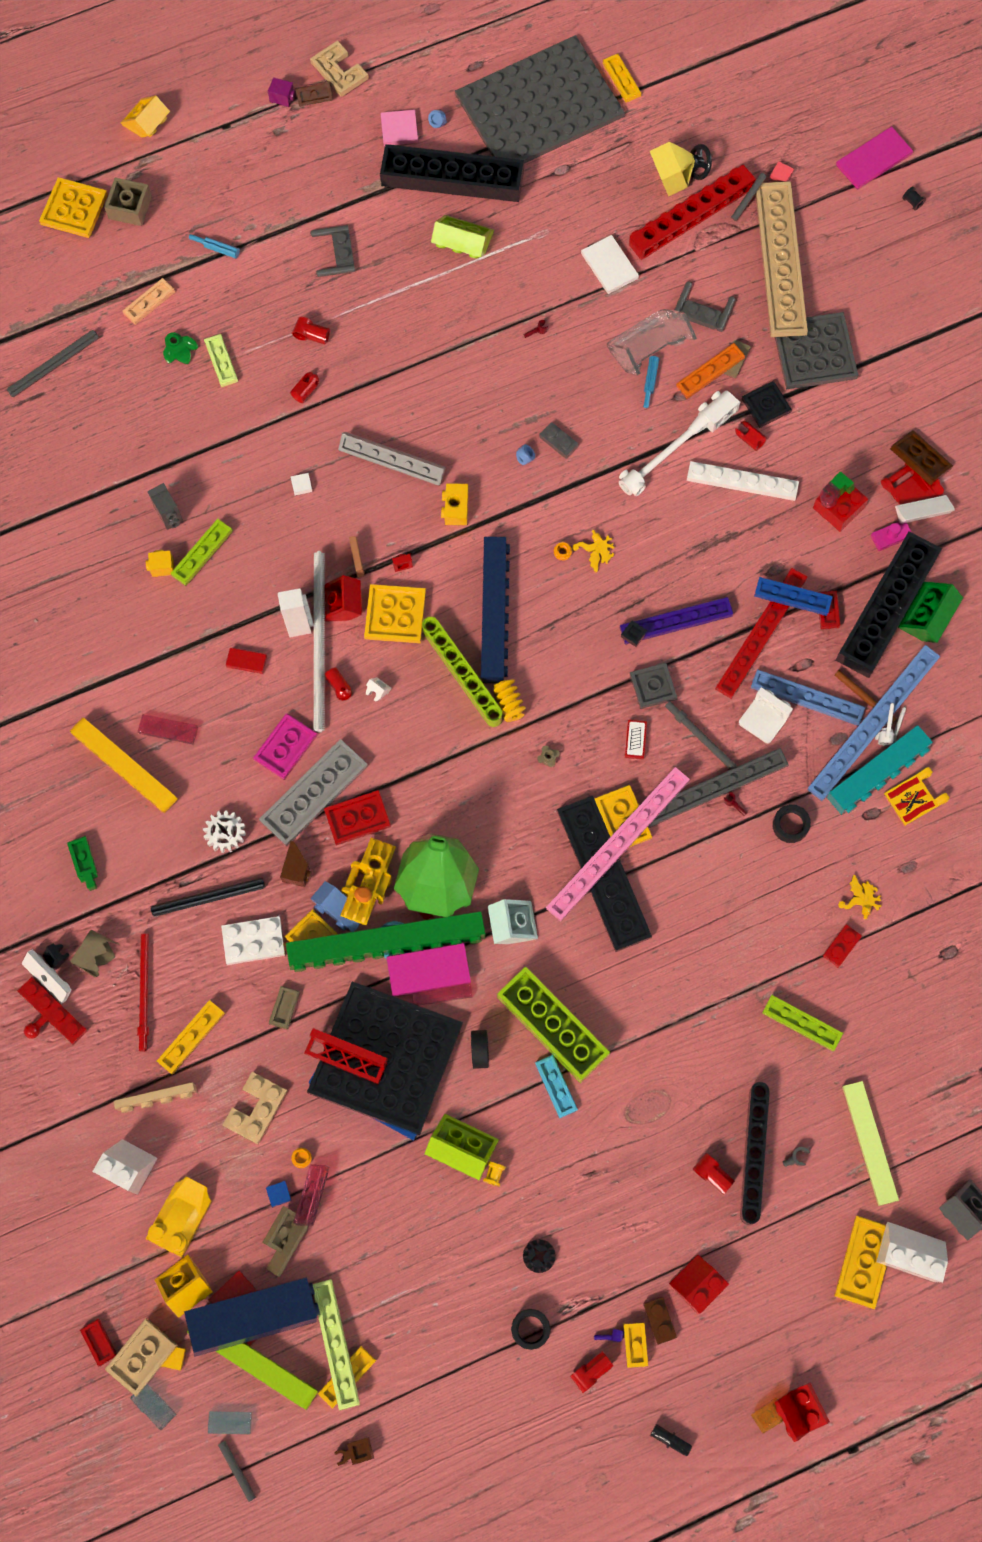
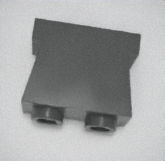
M162 483L147 491L166 529L178 527L183 522V519L165 484Z

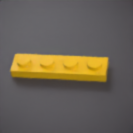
M209 1000L159 1057L157 1062L173 1075L225 1013Z

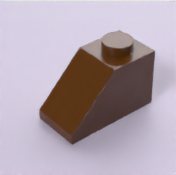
M290 841L280 878L284 883L305 887L306 882H309L311 879L312 871H309L310 868L295 842Z

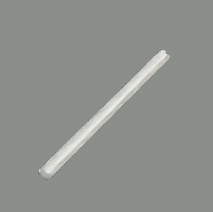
M321 551L314 553V731L322 733L325 730L322 729L325 728L322 727L325 726L322 725L325 724L323 722L325 720H322L325 719L322 718L325 717L323 716L325 711H322L325 710L322 709L325 708V704H323L325 702H322L325 701L322 700L325 699V695H322L325 694L322 693L325 692L322 691L325 690V686H322L325 685L322 684L325 683L323 682L325 677H322L325 676L322 675L325 674L323 673L325 668H322L325 667L322 666L325 665L323 664L325 663V659H323L325 657H322L325 656L322 655L325 654V650H323L325 648H322L325 647L322 646L325 645V639H322L325 638L322 637L325 636L323 635L325 634V630H323L325 628H322L325 627L322 626L325 625V619H323L325 617H322L325 616L323 615L325 614V608H322L325 607L322 606L325 605L323 604L325 603V597H322L325 596L322 595L325 594L323 593L325 592V586H323L325 584H322L325 583L323 582L325 581V575H323L325 573H322L325 572L323 571L325 570V562H322L325 561L322 560L325 559L323 558L325 553Z

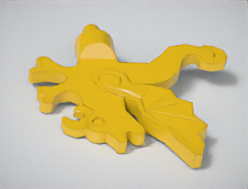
M592 530L593 544L588 545L584 542H578L572 546V549L577 551L579 547H582L585 551L592 552L589 558L590 567L595 572H598L599 553L601 555V563L605 562L608 564V560L614 556V553L609 554L610 551L607 548L614 549L615 547L613 543L607 544L608 541L612 540V538H609V535L603 541L600 534Z
M853 875L852 881L849 884L851 886L850 891L856 897L851 899L848 905L840 901L838 906L839 908L851 909L854 905H860L864 915L863 919H867L871 912V906H874L877 911L882 906L875 904V901H881V896L879 895L877 898H874L873 891L877 892L878 889L870 885L869 881L866 884L862 883L861 886L856 875Z

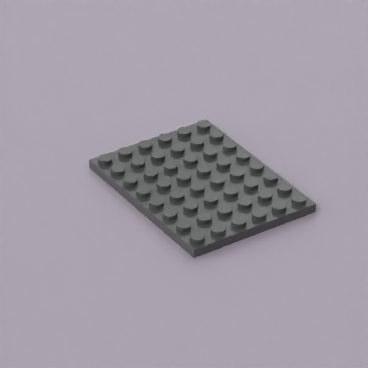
M576 35L455 90V96L491 155L494 157L524 160V164L625 117L624 110Z

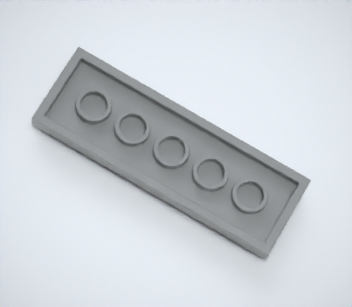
M340 739L259 818V821L287 847L290 841H293L324 808L333 802L368 767V764Z

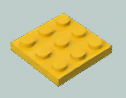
M58 177L40 217V225L90 238L108 196L107 190Z
M370 584L364 638L368 640L421 643L426 588Z

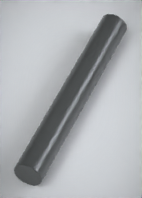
M760 173L731 216L734 221L738 220L767 177L765 174Z
M223 1441L218 1447L248 1502H250L256 1496L226 1441Z

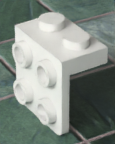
M761 687L756 694L755 700L739 720V725L763 742L769 744L790 717L793 708H791L787 701L775 697L772 691Z

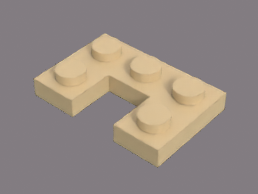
M337 40L310 58V61L342 97L369 78L368 74L359 64L345 72L337 65V63L348 57L347 50Z
M252 1072L242 1089L259 1099L252 1114L249 1117L232 1107L222 1126L259 1145L288 1091Z

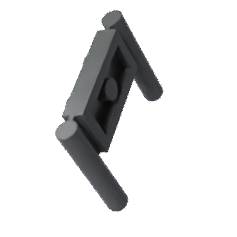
M348 225L311 230L310 234L312 237L332 235L337 267L317 270L316 275L318 277L355 272Z
M687 281L673 315L723 332L736 301L735 297H729L725 309L721 313L719 310L696 302L686 301L692 287V283Z

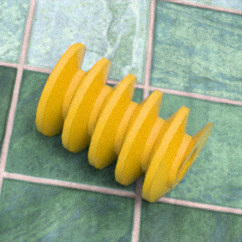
M514 679L501 681L493 687L506 722H513L525 716L522 712L526 707H519L523 700H517L520 693H514L518 687H511L515 683Z

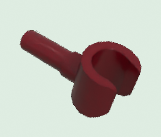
M540 320L536 328L523 334L524 337L527 338L535 333L545 334L548 326L542 327L545 325V320Z
M729 792V796L733 800L729 801L724 797V803L727 806H733L745 816L747 812L736 802L735 794Z

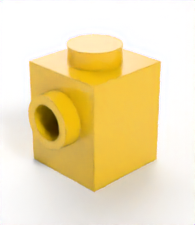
M155 550L148 553L146 569L150 571L152 577L171 575V572L174 570V558L171 551Z

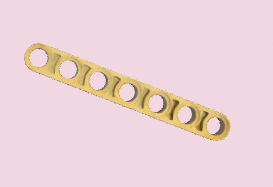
M82 717L70 729V733L164 814L178 800L174 794L85 718Z

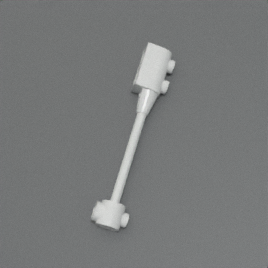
M725 390L723 393L715 392L711 397L713 401L709 405L704 402L698 408L700 412L687 431L639 472L633 469L630 472L624 470L620 474L619 478L621 480L619 485L622 490L628 495H640L646 488L643 479L645 475L692 435L705 428H708L713 433L739 410L740 401L729 391Z

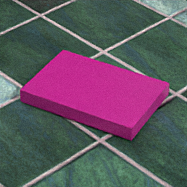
M286 713L255 754L253 760L285 780L318 734Z

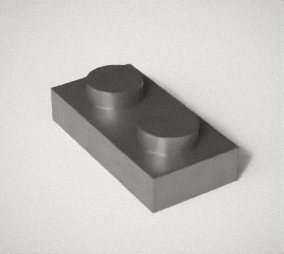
M552 422L539 434V438L565 459L579 447L575 440Z

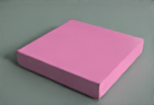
M415 110L381 113L384 146L385 144L418 143Z

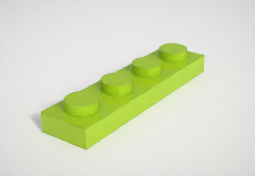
M217 518L171 572V576L187 586L233 532L232 528Z
M773 995L769 998L762 1014L833 1052L843 1035L839 1030Z

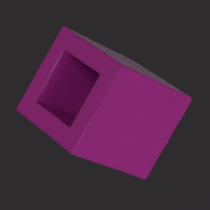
M273 77L268 89L269 101L289 107L291 101H294L296 96L293 82Z

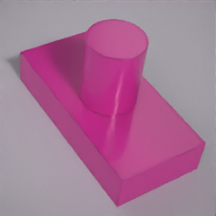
M897 522L871 533V538L878 551L903 542L908 531L911 532L907 523L900 524Z

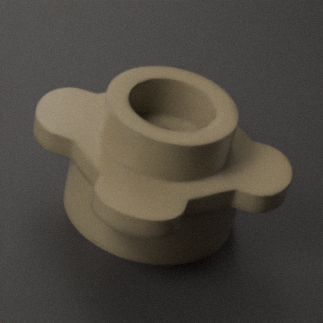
M543 746L542 753L538 756L537 760L539 763L554 767L556 758L559 757V751Z

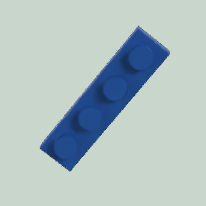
M759 577L754 597L825 616L828 615L833 597Z

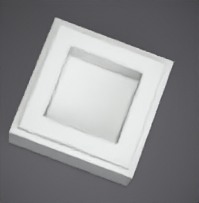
M309 473L291 476L294 495L312 492Z

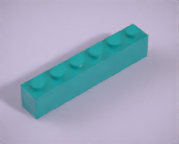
M917 725L830 791L826 798L841 815L845 812L849 814L857 807L856 804L859 801L865 802L872 796V791L875 789L877 791L881 790L887 784L885 781L889 778L893 780L902 773L900 771L902 768L906 767L908 769L911 767L919 755L924 757L931 751L932 740Z

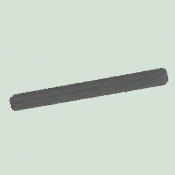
M94 330L89 331L8 387L7 391L10 396L15 397L99 338Z

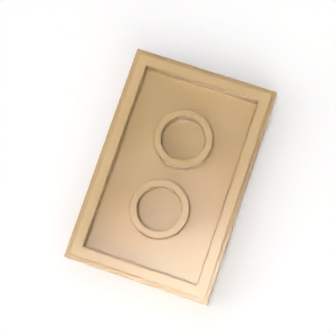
M146 1318L105 1370L137 1397L178 1345Z

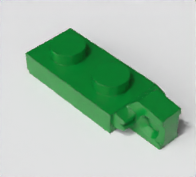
M84 836L67 842L77 877L81 883H86L89 891L97 889L94 878L98 877V871L87 837Z

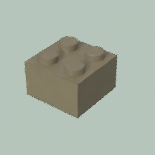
M114 178L104 207L108 219L142 226L152 198L149 185Z

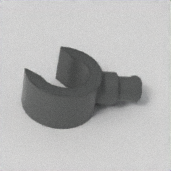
M805 1147L796 1148L792 1156L783 1161V1165L785 1167L794 1164L805 1166V1163L799 1162L796 1159V1153L803 1151L809 1154L810 1151Z

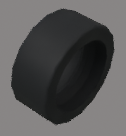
M789 804L783 806L777 811L773 819L775 835L786 843L801 841L811 827V819L808 812L798 805ZM794 813L802 819L803 827L799 833L791 835L782 830L780 820L785 814Z
M487 1030L471 1031L473 1069L489 1068Z
M535 1309L521 1311L514 1318L511 1327L515 1342L522 1348L529 1350L538 1349L543 1346L548 1340L551 1330L549 1320L545 1314ZM526 1317H536L543 1325V1334L535 1342H527L519 1335V1324Z

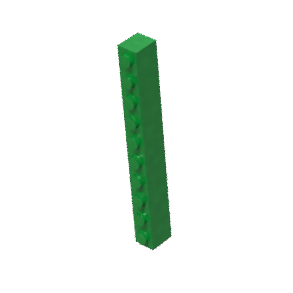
M475 912L286 943L290 970L302 972L308 967L320 969L326 967L327 964H333L334 966L343 965L345 961L362 962L365 958L370 957L381 959L384 958V955L388 954L394 956L404 954L407 951L417 952L423 951L426 948L434 949L444 945H457L469 941L471 944L479 943L482 939H485V929L482 913Z

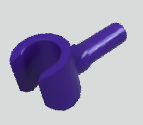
M613 1329L612 1335H594V1340L621 1342L624 1331Z

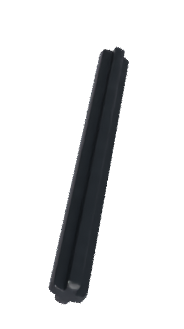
M258 878L152 905L151 913L155 917L265 888V882L263 878Z

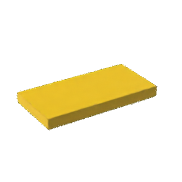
M857 1215L855 1216L834 1293L835 1297L871 1309L876 1308L886 1270V1265L877 1263L886 1225Z

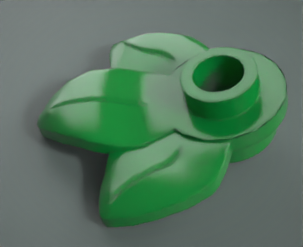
M172 332L165 337L166 347L163 351V356L168 364L172 363L175 359L181 363L189 364L191 358L190 351L198 349V345L191 337H181L180 334ZM175 338L177 342L171 343L170 340Z

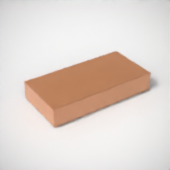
M352 536L349 537L357 578L364 577L357 537Z

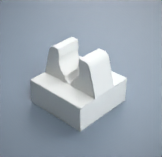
M377 677L370 679L366 684L368 686L366 695H371L373 691L376 692L374 701L381 700L391 690V687Z

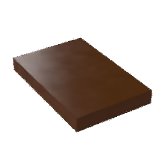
M914 430L898 440L890 448L891 451L930 485L953 467L948 460Z

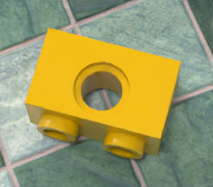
M446 483V490H442V501H445V507L441 508V518H445V525H467L468 484ZM454 502L459 504L458 506H451Z

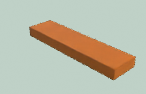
M733 343L676 383V387L688 399L745 359V355Z

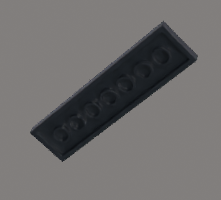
M593 796L557 809L581 869L610 838ZM618 859L590 889L615 952L652 938L621 861Z

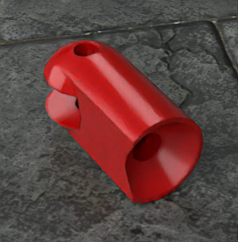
M312 372L304 374L290 391L291 396L299 403H304L318 386V375Z
M741 421V424L748 431L744 435L735 428L736 435L755 451L759 450L766 442L767 437L747 421Z
M337 667L328 670L325 673L326 680L334 689L337 698L342 701L348 700L352 695L348 682Z

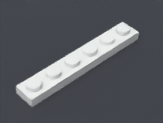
M690 461L687 481L793 501L796 500L799 481L692 461Z

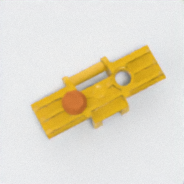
M372 837L370 838L361 863L357 861L352 862V869L345 887L341 889V892L347 896L340 915L341 917L367 925L376 899L378 904L382 905L385 899V891L391 884L392 878L387 873L396 846ZM377 861L380 867L373 868L370 866V862ZM358 872L365 874L360 887L354 886Z

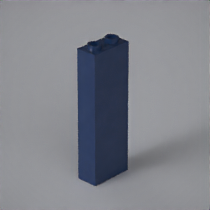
M306 1277L184 1311L194 1357L316 1323L320 1311L318 1304L313 1303L312 1295H315L312 1282L308 1283Z

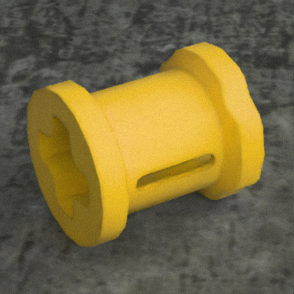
M489 1161V1169L486 1178H483V1182L500 1187L499 1181L506 1167Z

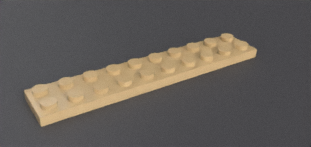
M791 182L762 183L756 192L770 336H805L808 330Z

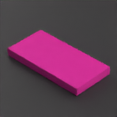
M891 126L838 160L836 166L858 190L912 155L913 150Z
M464 943L386 957L392 996L471 983Z

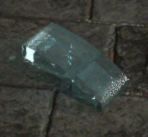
M148 1384L137 1397L132 1395L130 1398L142 1413L146 1414L160 1430L176 1416V1413Z

